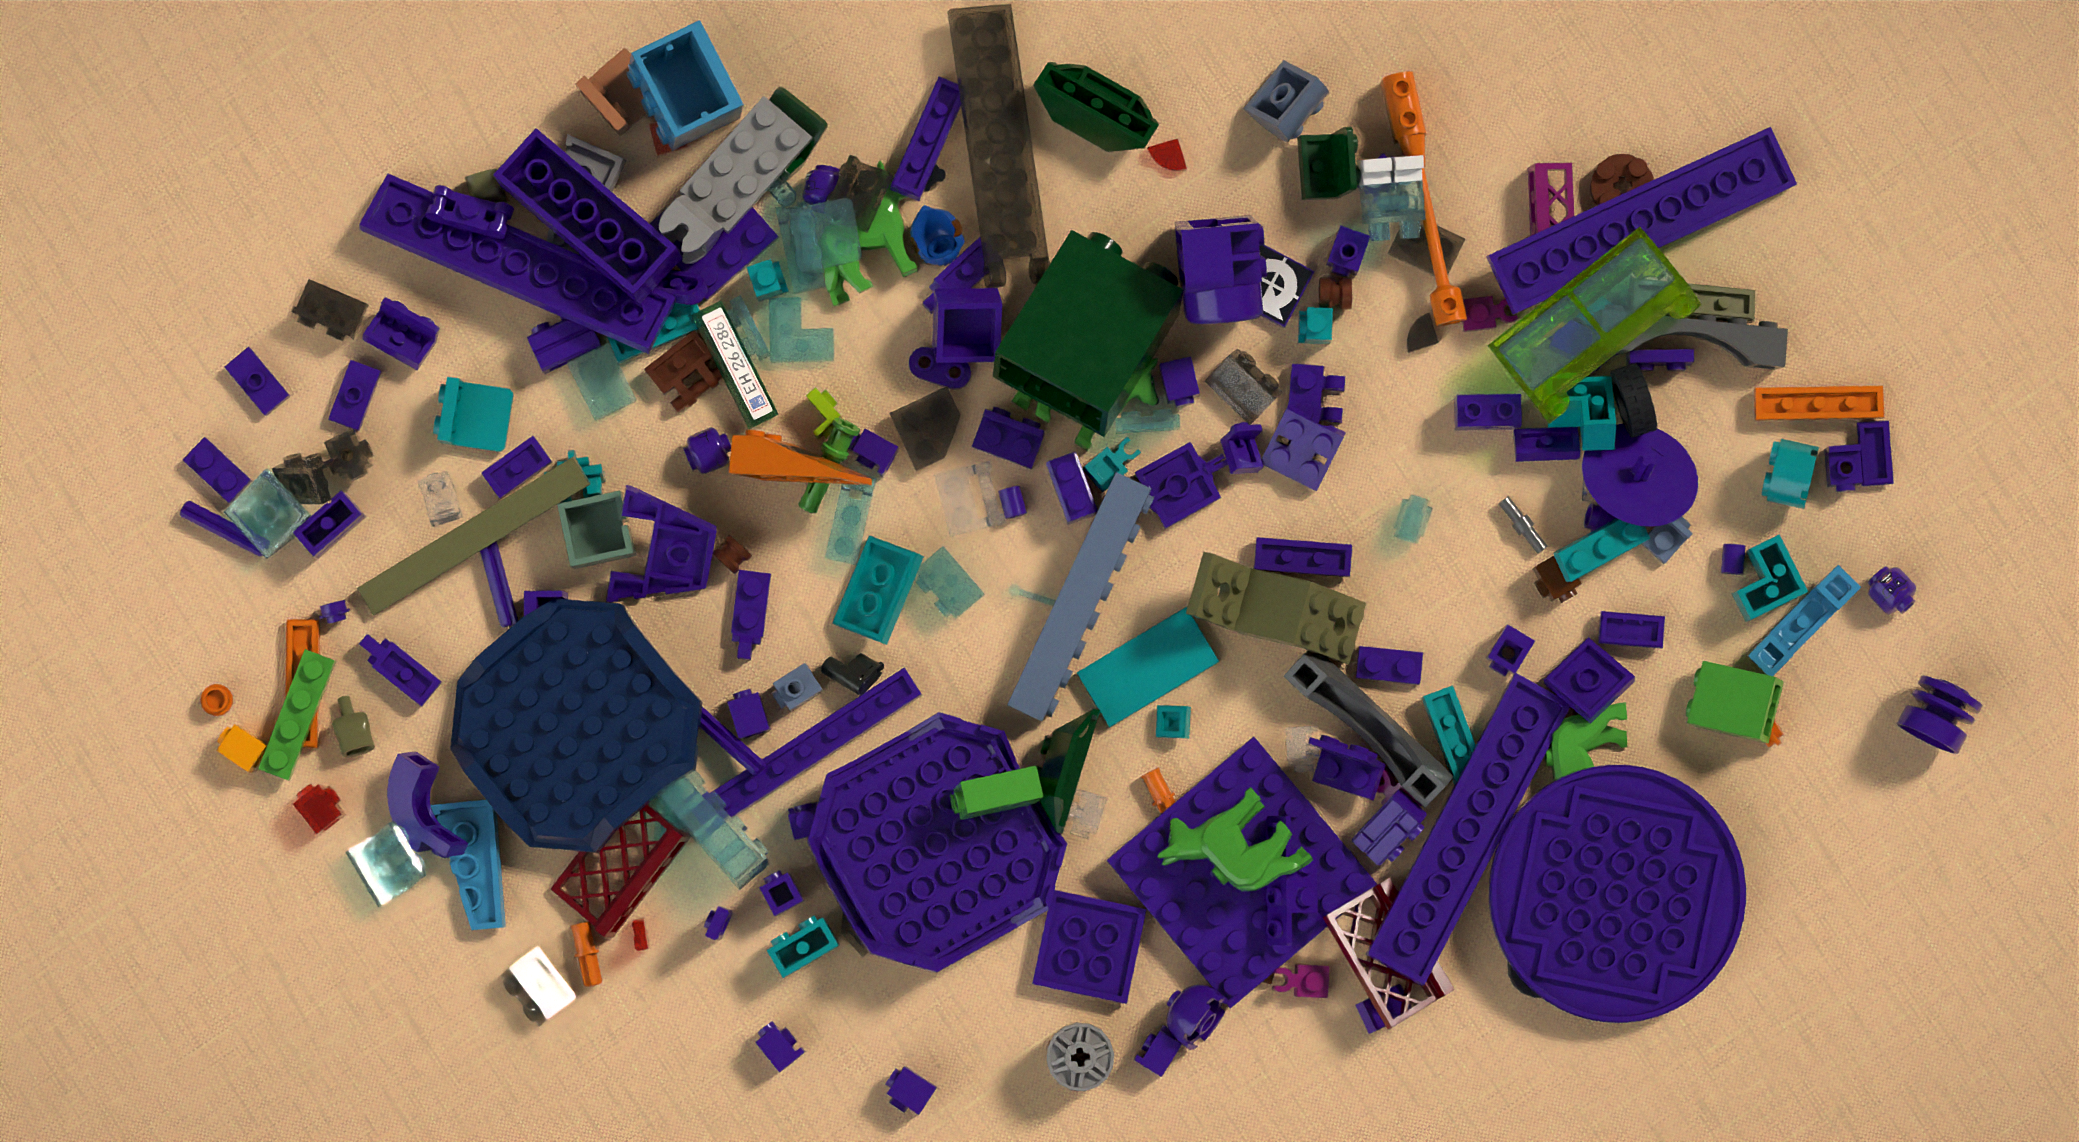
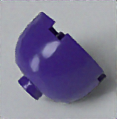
M1200 984L1189 986L1182 992L1179 990L1175 991L1167 1002V1006L1170 1007L1167 1013V1026L1170 1033L1188 1050L1196 1049L1198 1046L1194 1042L1199 1038L1205 1041L1220 1023L1225 1014L1221 1006L1222 1003L1227 1004L1228 999L1217 990Z

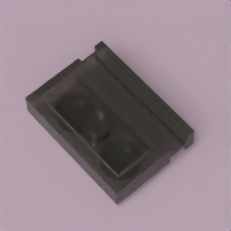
M1408 211L1388 255L1435 277L1423 220L1421 217ZM1437 225L1447 274H1449L1465 238Z

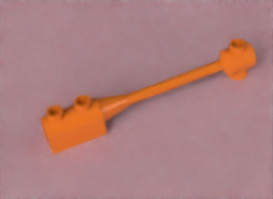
M1405 71L1385 76L1381 80V87L1394 144H1399L1404 157L1423 155L1425 167V136L1427 133L1414 74L1412 71ZM1422 168V180L1414 183L1437 288L1429 297L1436 327L1466 321L1467 316L1461 289L1449 283L1425 169Z

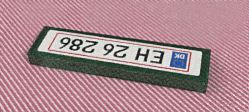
M722 301L691 315L748 429L779 415Z

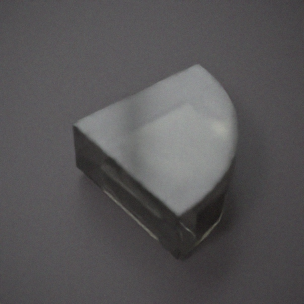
M1430 313L1418 318L1410 328L1406 341L1408 353L1439 343Z

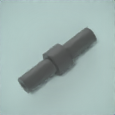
M1509 496L1499 503L1514 523L1512 525L1519 536L1522 534L1537 554L1548 547L1532 527L1534 523L1527 514L1524 516Z

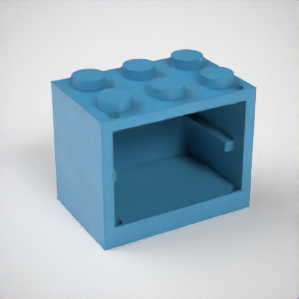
M700 20L631 53L628 64L629 71L626 72L632 87L634 89L639 87L644 98L641 100L642 106L648 117L654 116L658 127L655 128L661 143L663 145L668 144L671 151L740 119L744 104Z

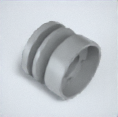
M1076 1022L1062 1027L1053 1035L1048 1045L1047 1064L1050 1073L1060 1085L1070 1090L1087 1091L1098 1087L1108 1078L1113 1068L1114 1051L1110 1039L1101 1029L1090 1023ZM1077 1048H1083L1084 1053L1090 1054V1059L1084 1061V1066H1078L1077 1061L1071 1060V1055L1076 1054Z

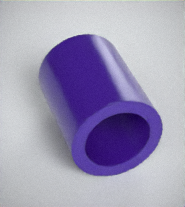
M1013 486L998 491L1005 519L1027 514L1020 486Z
M1723 544L1721 573L1732 575L1744 574L1745 545Z

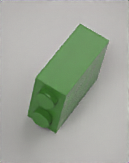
M1703 661L1701 668L1697 669L1694 676V686H1696L1693 699H1690L1687 704V723L1698 728L1768 744L1784 681L1774 676Z
M1036 766L962 781L954 788V794L950 795L954 814L959 813L960 820L1036 804L1043 798Z

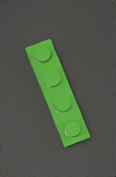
M306 649L304 650L261 760L259 770L290 781L336 664L335 660Z

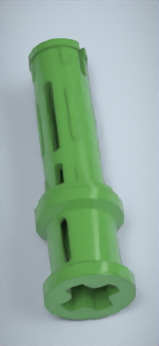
M835 418L832 423L834 428L828 441L823 442L821 451L823 453L822 457L840 464V462H844L849 455L847 450L853 437L858 436L860 429L847 420ZM808 483L806 491L798 503L799 507L807 512L817 513L830 484Z

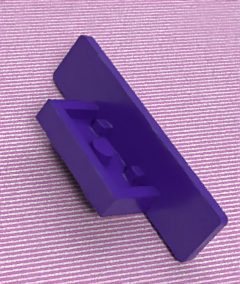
M1267 816V826L1265 829L1267 840L1276 832V824L1279 821H1282L1291 831V817ZM1291 838L1281 856L1289 857L1299 849L1291 848ZM1303 848L1311 855L1313 861L1295 873L1282 875L1267 885L1266 933L1268 935V945L1289 946L1292 944V913H1318L1317 848Z

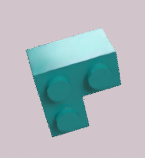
M1612 377L1547 378L1546 410L1548 428L1580 427L1582 451L1614 450L1616 417Z
M1780 534L1746 551L1760 580L1732 593V596L1745 622H1748L1808 592Z

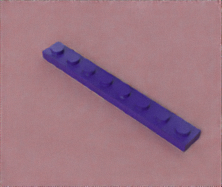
M904 667L763 758L762 760L766 763V767L759 775L754 776L746 769L689 806L704 832L708 835L921 697L922 694Z

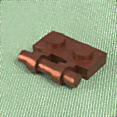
M695 330L644 369L664 395L673 388L678 391L680 395L670 402L677 412L687 405L691 407L697 402V397L710 387L713 390L720 384L718 381L728 374L721 364L711 371L705 364L715 356ZM698 370L702 378L687 389L682 381Z

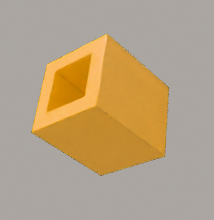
M234 724L232 728L227 726L217 740L220 746L216 751L245 771L253 773L261 762L268 744L242 726Z

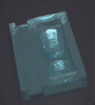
M609 343L567 363L595 421L637 401Z

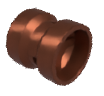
M1319 278V308H1331L1338 304L1341 309H1352V278H1341L1338 283L1330 278Z

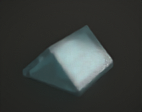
M268 468L224 511L229 519L266 559L296 537L293 532L311 516Z

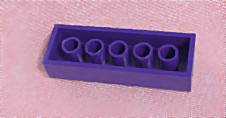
M537 128L533 130L493 174L501 188L639 305L682 259L678 248Z

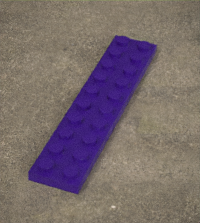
M1769 127L1486 256L1514 315L1797 185V182L1772 128Z
M389 173L386 175L359 224L360 231L642 352L650 353L675 305L676 296L654 288L639 305L583 256L508 224L505 225L507 232L504 239H495L431 221L425 214L428 205L434 201L432 197L433 192ZM446 204L444 209L452 212L454 206ZM487 216L485 221L491 222L494 221V218Z
M1517 673L1511 677L1365 955L1417 984L1425 985L1490 861L1502 834L1552 742L1553 732L1561 725L1570 708L1560 697Z

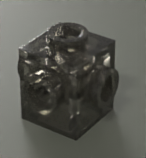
M354 429L324 442L330 455L325 459L333 475L338 473L341 478H349L350 481H354L367 475L366 469L373 466L370 458L374 456L370 444L367 439L361 441L357 431ZM353 453V458L347 461L348 454Z

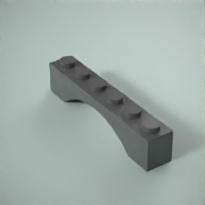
M1605 305L1604 310L1594 313L1591 351L1624 354L1656 337L1687 335L1707 340L1722 347L1732 354L1744 367L1771 370L1785 367L1788 329L1778 328V323L1760 321L1758 326L1747 325L1746 319L1728 318V323L1717 322L1716 316L1697 315V319L1685 318L1686 313L1666 312V316L1655 315V310L1637 308L1635 313L1624 312V307L1618 305Z
M1307 650L1284 675L1306 698L1336 715L1358 733L1383 759L1400 785L1424 808L1430 804L1454 777L1327 657Z

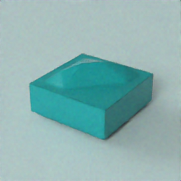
M1157 705L1156 737L1189 739L1191 707Z

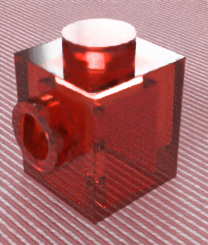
M309 784L296 794L298 800L293 803L302 817L318 835L323 834L346 815L337 804L341 799L331 786L325 788L321 784H317L315 787Z

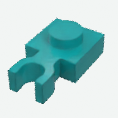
M1128 437L1117 446L1115 453L1107 446L1082 468L1102 493L1109 488L1116 472L1124 475L1128 471L1122 463L1132 461L1141 453L1139 449L1132 455L1124 452V445L1130 441Z

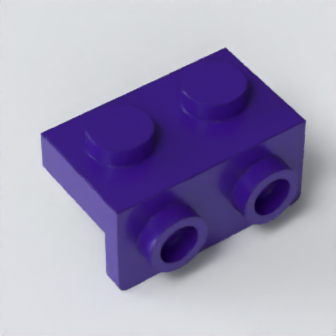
M384 297L378 313L363 333L362 340L418 371L436 344L440 328L430 318L419 316L408 310L403 303Z

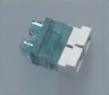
M1424 156L1356 160L1361 175L1359 191L1363 213L1362 224H1368L1371 241L1390 240L1389 222H1399L1400 239L1419 238L1420 220H1426L1422 182Z

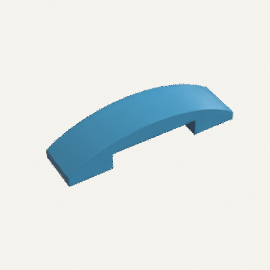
M1837 565L1749 653L1748 657L1766 675L1774 676L1793 657V654L1861 586Z

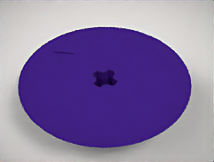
M1624 424L1616 425L1614 450H1585L1582 473L1588 491L1605 511L1624 522L1638 526L1669 524L1682 517L1695 501L1698 492V475L1695 464L1686 449L1676 439L1660 429L1632 438L1626 431Z

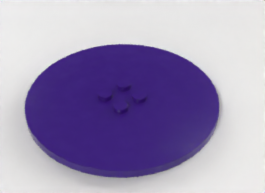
M1632 765L1593 766L1562 776L1546 785L1534 794L1511 819L1502 834L1491 865L1489 878L1490 917L1495 936L1508 963L1519 978L1545 1001L1570 1014L1593 1021L1608 1023L1643 1021L1666 1014L1689 1002L1701 993L1723 969L1735 948L1744 921L1746 907L1745 872L1740 852L1726 823L1714 807L1690 786L1667 774L1645 767Z

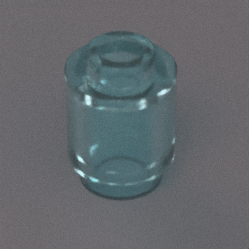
M1410 495L1409 500L1402 499L1393 527L1396 529L1394 537L1415 544L1419 543L1420 537L1425 535L1433 510L1432 507L1427 506L1429 500L1416 495Z

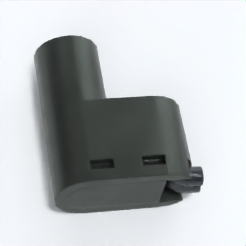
M862 653L858 654L848 665L833 657H828L821 667V672L861 696L879 679L882 674L880 671L884 669V664L882 662L878 663Z

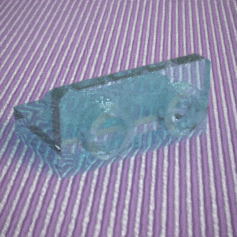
M944 546L920 565L917 572L918 576L914 579L925 594L931 590L938 598V601L934 604L946 618L952 615L957 619L985 595Z

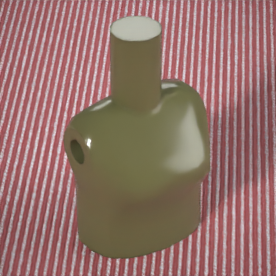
M490 169L466 176L465 181L469 190V196L494 203H507L504 189L499 186L493 176L497 169Z
M349 696L338 698L337 701L342 716L335 719L332 725L342 756L350 758L372 751L375 745L371 736L367 714L365 712L354 713Z

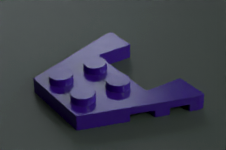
M626 485L621 516L654 521L644 575L611 571L606 602H618L619 598L633 596L634 599L645 598L647 594L660 592L672 594L706 589L717 526L638 488Z

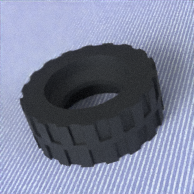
M1637 363L1612 370L1610 376L1612 377L1615 401L1629 436L1633 438L1657 430L1654 405L1640 367Z

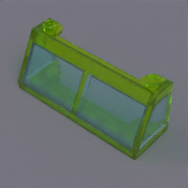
M1639 227L1487 346L1517 387L1550 424L1568 408L1570 399L1566 392L1667 313L1672 318L1683 319L1702 306V304L1684 278L1645 231Z

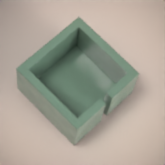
M620 490L557 504L571 568L578 569L636 556L631 528L628 525L623 526V523L629 522L628 517L621 516L624 495Z

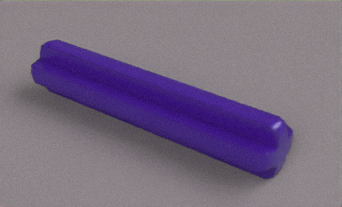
M186 501L181 509V517L259 557L264 556L269 548L270 542L192 501Z
M496 541L481 550L480 554L500 626L510 627L518 622V617Z
M702 707L701 725L699 727L754 776L759 775L766 767V763Z

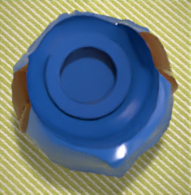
M924 205L917 213L911 225V237L909 239L915 253L920 255V259H923L924 263L946 266L952 263L957 258L965 242L962 235L963 228L959 220L946 210L934 209Z

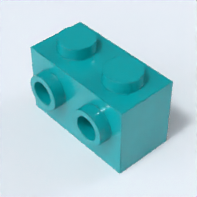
M814 915L798 925L800 931L792 936L785 932L770 941L773 947L769 948L767 952L782 978L791 975L840 946L825 918L822 917L817 920Z

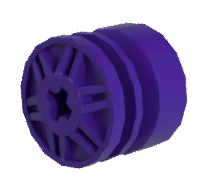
M1922 675L1918 684L1929 691V693L1915 689L1912 695L1923 705L1921 708L1906 705L1897 725L1914 737L1956 755L1959 753L1967 737L1966 733L1957 727L1956 724L1961 722L1972 725L1975 721L1964 709L1979 713L1983 705L1971 697L1967 691L1953 683Z

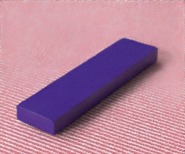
M938 77L892 181L890 190L920 201L965 99L968 88Z

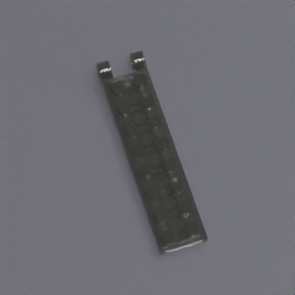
M1011 4L953 8L948 10L947 14L984 258V283L987 288L1005 287L1006 270L1003 259L1029 256V277L1033 284H1038L1050 265L1012 6ZM1010 241L1016 242V249L1010 247Z

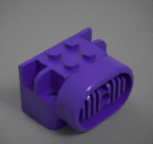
M1251 215L1174 222L1180 286L1184 290L1183 305L1186 319L1193 324H1218L1252 320L1262 316L1261 282L1262 278L1267 277L1266 259L1261 256L1259 246L1264 245L1263 226Z

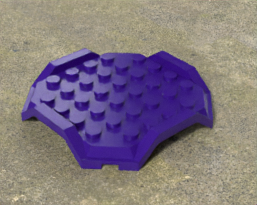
M938 712L894 739L826 774L807 842L823 877L848 922L871 955L937 973L1050 909L1067 842L1060 833L1056 832L1040 802L960 820L959 813L954 814L950 795L954 794V788L960 782L1021 769L1016 761L1005 731L982 724H974L961 718Z

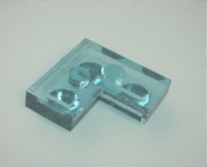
M801 297L769 298L771 363L834 361L833 328L802 329Z

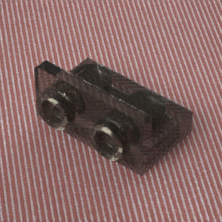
M849 155L847 162L839 170V179L834 190L827 196L825 212L836 223L868 233L893 176L889 171L862 163L857 156Z
M308 279L297 307L293 306L291 312L298 316L296 322L311 329H314L316 324L327 328L326 335L344 341L345 336L354 340L369 305Z
M1239 349L1228 355L1205 380L1249 425L1253 424L1283 393L1278 388V382L1271 375L1264 374L1256 366V361L1250 354L1245 351L1241 352Z
M295 453L284 457V463L272 468L283 504H324L332 500L323 469L335 464L334 457H321L320 453L302 457L301 453Z
M536 947L511 965L501 975L507 992L517 997L523 1005V1011L527 1018L532 1022H536L538 1026L544 1024L549 1018L577 998L539 947Z

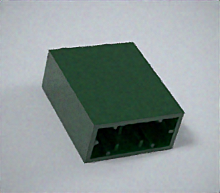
M1071 230L995 351L993 377L1105 437L1178 318L1184 290L1177 286V277L1166 267L1154 262H1147L1142 268L1122 257L1123 251L1121 247L1110 237L1098 232H1091L1086 238Z

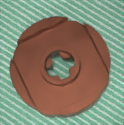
M1615 154L1599 163L1590 180V194L1593 202L1598 206L1622 195L1620 190L1614 189L1613 184L1619 182V178H1625L1626 182H1630L1631 188H1628L1626 192L1654 180L1647 163L1643 159L1630 154Z

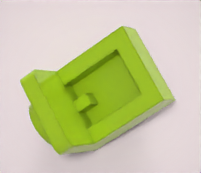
M815 387L806 397L826 421L815 429L813 434L817 439H820L822 436L828 439L834 428L833 420L835 418L842 419V417L833 408L838 403L825 389L820 393Z

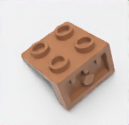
M623 48L589 79L584 75L575 83L580 93L619 136H622L646 114L641 100L644 99L639 87L636 89L632 87L626 74L629 71L628 64L631 53L626 48Z

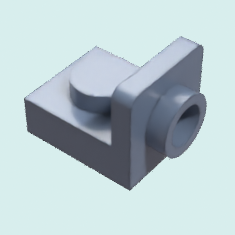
M1680 517L1669 524L1655 526L1648 533L1651 539L1643 542L1642 545L1659 561L1665 564L1693 534L1688 529L1691 525L1685 518Z

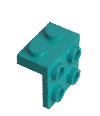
M447 377L446 384H441L438 402L443 403L441 416L436 415L433 434L438 435L437 440L442 444L502 452L506 447L513 392L508 388L463 382L460 378Z

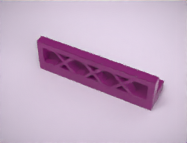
M1534 163L1527 168L1530 236L1549 228L1550 224L1552 226L1558 224L1549 215V206L1556 199L1566 209V216L1560 222L1574 216L1572 163ZM1564 170V185L1556 191L1548 183V171ZM1564 190L1565 199L1560 195ZM1548 191L1553 195V197L1550 200ZM1577 286L1566 291H1575L1577 290Z

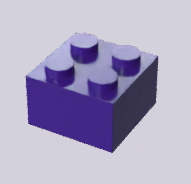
M998 288L934 289L932 349L936 363L994 362L995 351L1001 343L1002 300Z

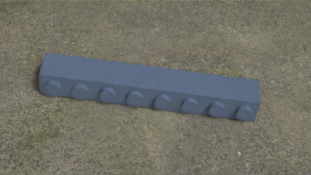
M1115 473L1007 704L1008 706L1040 721H1043L1045 716H1053L1059 700L1054 698L1059 686L1065 689L1073 671L1069 670L1068 667L1072 658L1074 657L1079 660L1087 642L1081 639L1086 628L1092 631L1100 613L1096 612L1095 609L1100 599L1106 602L1114 584L1108 581L1114 570L1120 572L1127 555L1122 553L1127 541L1130 543L1134 542L1141 528L1136 522L1141 512L1147 514L1154 500V497L1149 495L1152 488L1120 473Z

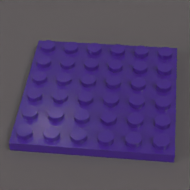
M1254 736L1106 860L1210 986L1228 999L1226 1005L1230 1009L1270 976L1276 968L1283 965L1328 927L1322 917L1377 885L1374 879ZM1251 787L1261 798L1260 801L1265 807L1241 830L1248 847L1267 840L1265 835L1267 816H1290L1291 848H1317L1318 913H1292V944L1289 946L1268 945V935L1266 933L1267 885L1256 891H1241L1231 885L1229 881L1223 885L1211 871L1215 866L1208 858L1179 860L1169 865H1162L1165 858H1158L1157 856L1161 851L1169 847V821L1171 819L1178 818L1188 828L1194 829L1209 818L1234 807L1245 797V791Z

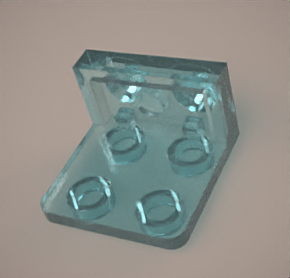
M841 198L789 210L791 216L790 230L795 239L797 250L795 252V259L800 273L808 275L824 273V268L852 263L861 259L862 253L855 213L850 199Z
M395 821L389 822L376 835L345 852L378 907L409 891L426 876V867L423 859L419 854L413 852L408 843L409 837L402 826H398Z

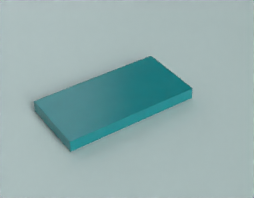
M1187 607L1077 672L1109 728L1219 662L1193 617L1186 614Z

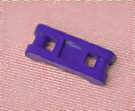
M437 185L432 194L434 201L428 205L425 216L437 223L495 239H504L507 232L505 225L507 220L511 219L514 208L504 202H490L454 192L446 186ZM446 204L454 206L452 212L444 209ZM487 215L495 217L494 221H485Z

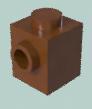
M1554 556L1532 568L1538 579L1534 584L1543 598L1548 596L1551 602L1559 598L1560 602L1563 603L1578 594L1575 588L1582 584L1581 581L1577 578L1572 582H1566Z

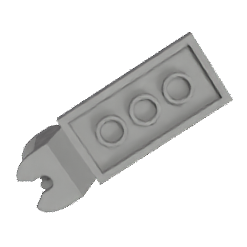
M765 96L760 99L680 189L682 196L676 198L661 216L659 222L660 233L672 243H675L676 240L682 243V262L685 264H692L701 260L716 244L723 230L729 234L812 140V136Z

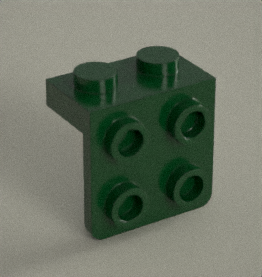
M779 87L774 91L769 101L812 136L811 142L779 176L783 182H787L804 166L826 131L828 124L788 90Z
M1351 126L1343 127L1332 134L1300 135L1297 137L1302 200L1339 199L1357 189L1361 178L1360 169L1355 163L1358 139L1356 134H1353Z

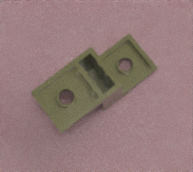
M1203 552L1186 614L1242 635L1303 648L1332 660L1349 664L1355 649L1359 627L1364 617L1366 603L1312 581L1252 569L1216 554Z

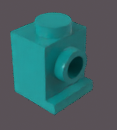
M771 259L747 267L759 302L789 292L779 261L772 263Z
M1307 307L1306 311H1299L1298 343L1330 344L1332 341L1333 308Z

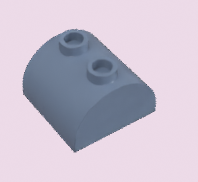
M1283 60L1243 109L1273 135L1285 142H1289L1290 139H1295L1302 133L1303 123L1308 117L1322 109V100L1329 91L1319 78Z

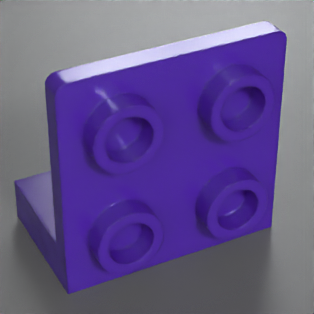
M1321 735L1320 740L1309 738L1308 744L1322 750L1312 778L1313 782L1374 801L1386 765L1376 760L1378 754L1354 744H1350L1349 749H1347V744L1325 735Z

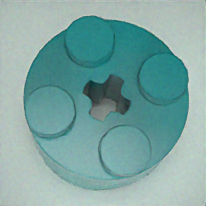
M1781 439L1780 442L1774 441L1769 459V465L1774 466L1773 473L1766 472L1761 495L1767 496V501L1805 509L1819 447Z

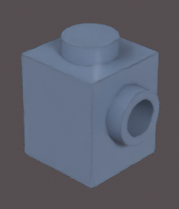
M803 663L773 683L777 690L772 692V695L781 709L787 706L792 712L823 692V689L808 665Z

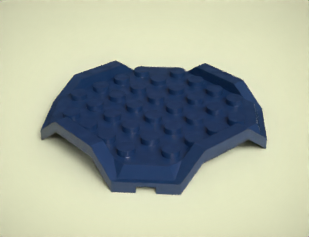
M554 598L522 617L472 661L457 681L450 749L464 773L497 814L529 847L599 853L613 834L666 788L696 770L698 727L701 725L703 702L675 673L638 628L624 605L620 603Z

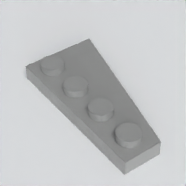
M567 134L566 154L612 192L626 160ZM549 228L548 242L580 255Z

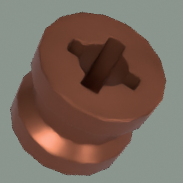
M731 535L725 538V544L721 548H716L713 551V555L733 574L739 571V565L743 561H748L752 557Z

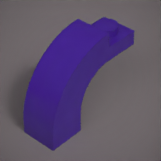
M416 751L399 753L392 766L387 788L390 815L399 835L416 852L431 850L435 855L442 858L463 855L468 843L443 827L437 821L431 809L430 791L440 767Z

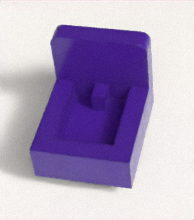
M1237 423L1220 440L1231 474L1258 473L1264 467L1255 438L1263 431L1261 424Z
M1401 984L1390 987L1391 992L1400 995L1404 994ZM1388 997L1387 1009L1394 1019L1400 1015L1402 1002ZM1370 998L1355 1005L1369 1034L1385 1027Z

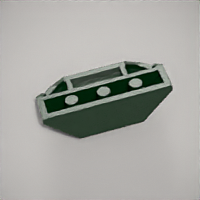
M1048 62L1033 85L1052 121L1107 152L1144 149L1159 126V123L1156 119H1153L1149 108L1141 96L1086 65H1057L1056 62Z
M1093 709L1055 729L1052 737L1046 735L1040 752L1046 755L1043 767L1036 766L1043 793V798L1039 801L1056 832L1063 834L1100 710Z

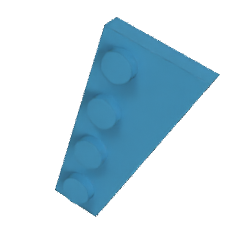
M487 800L431 805L432 812L436 816L437 821L468 843L465 853L449 857V863L460 888L459 894L471 930L506 927L497 812Z

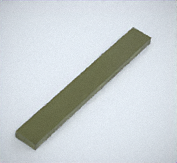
M572 457L372 578L357 589L372 614L376 615L576 494L591 483L576 458Z

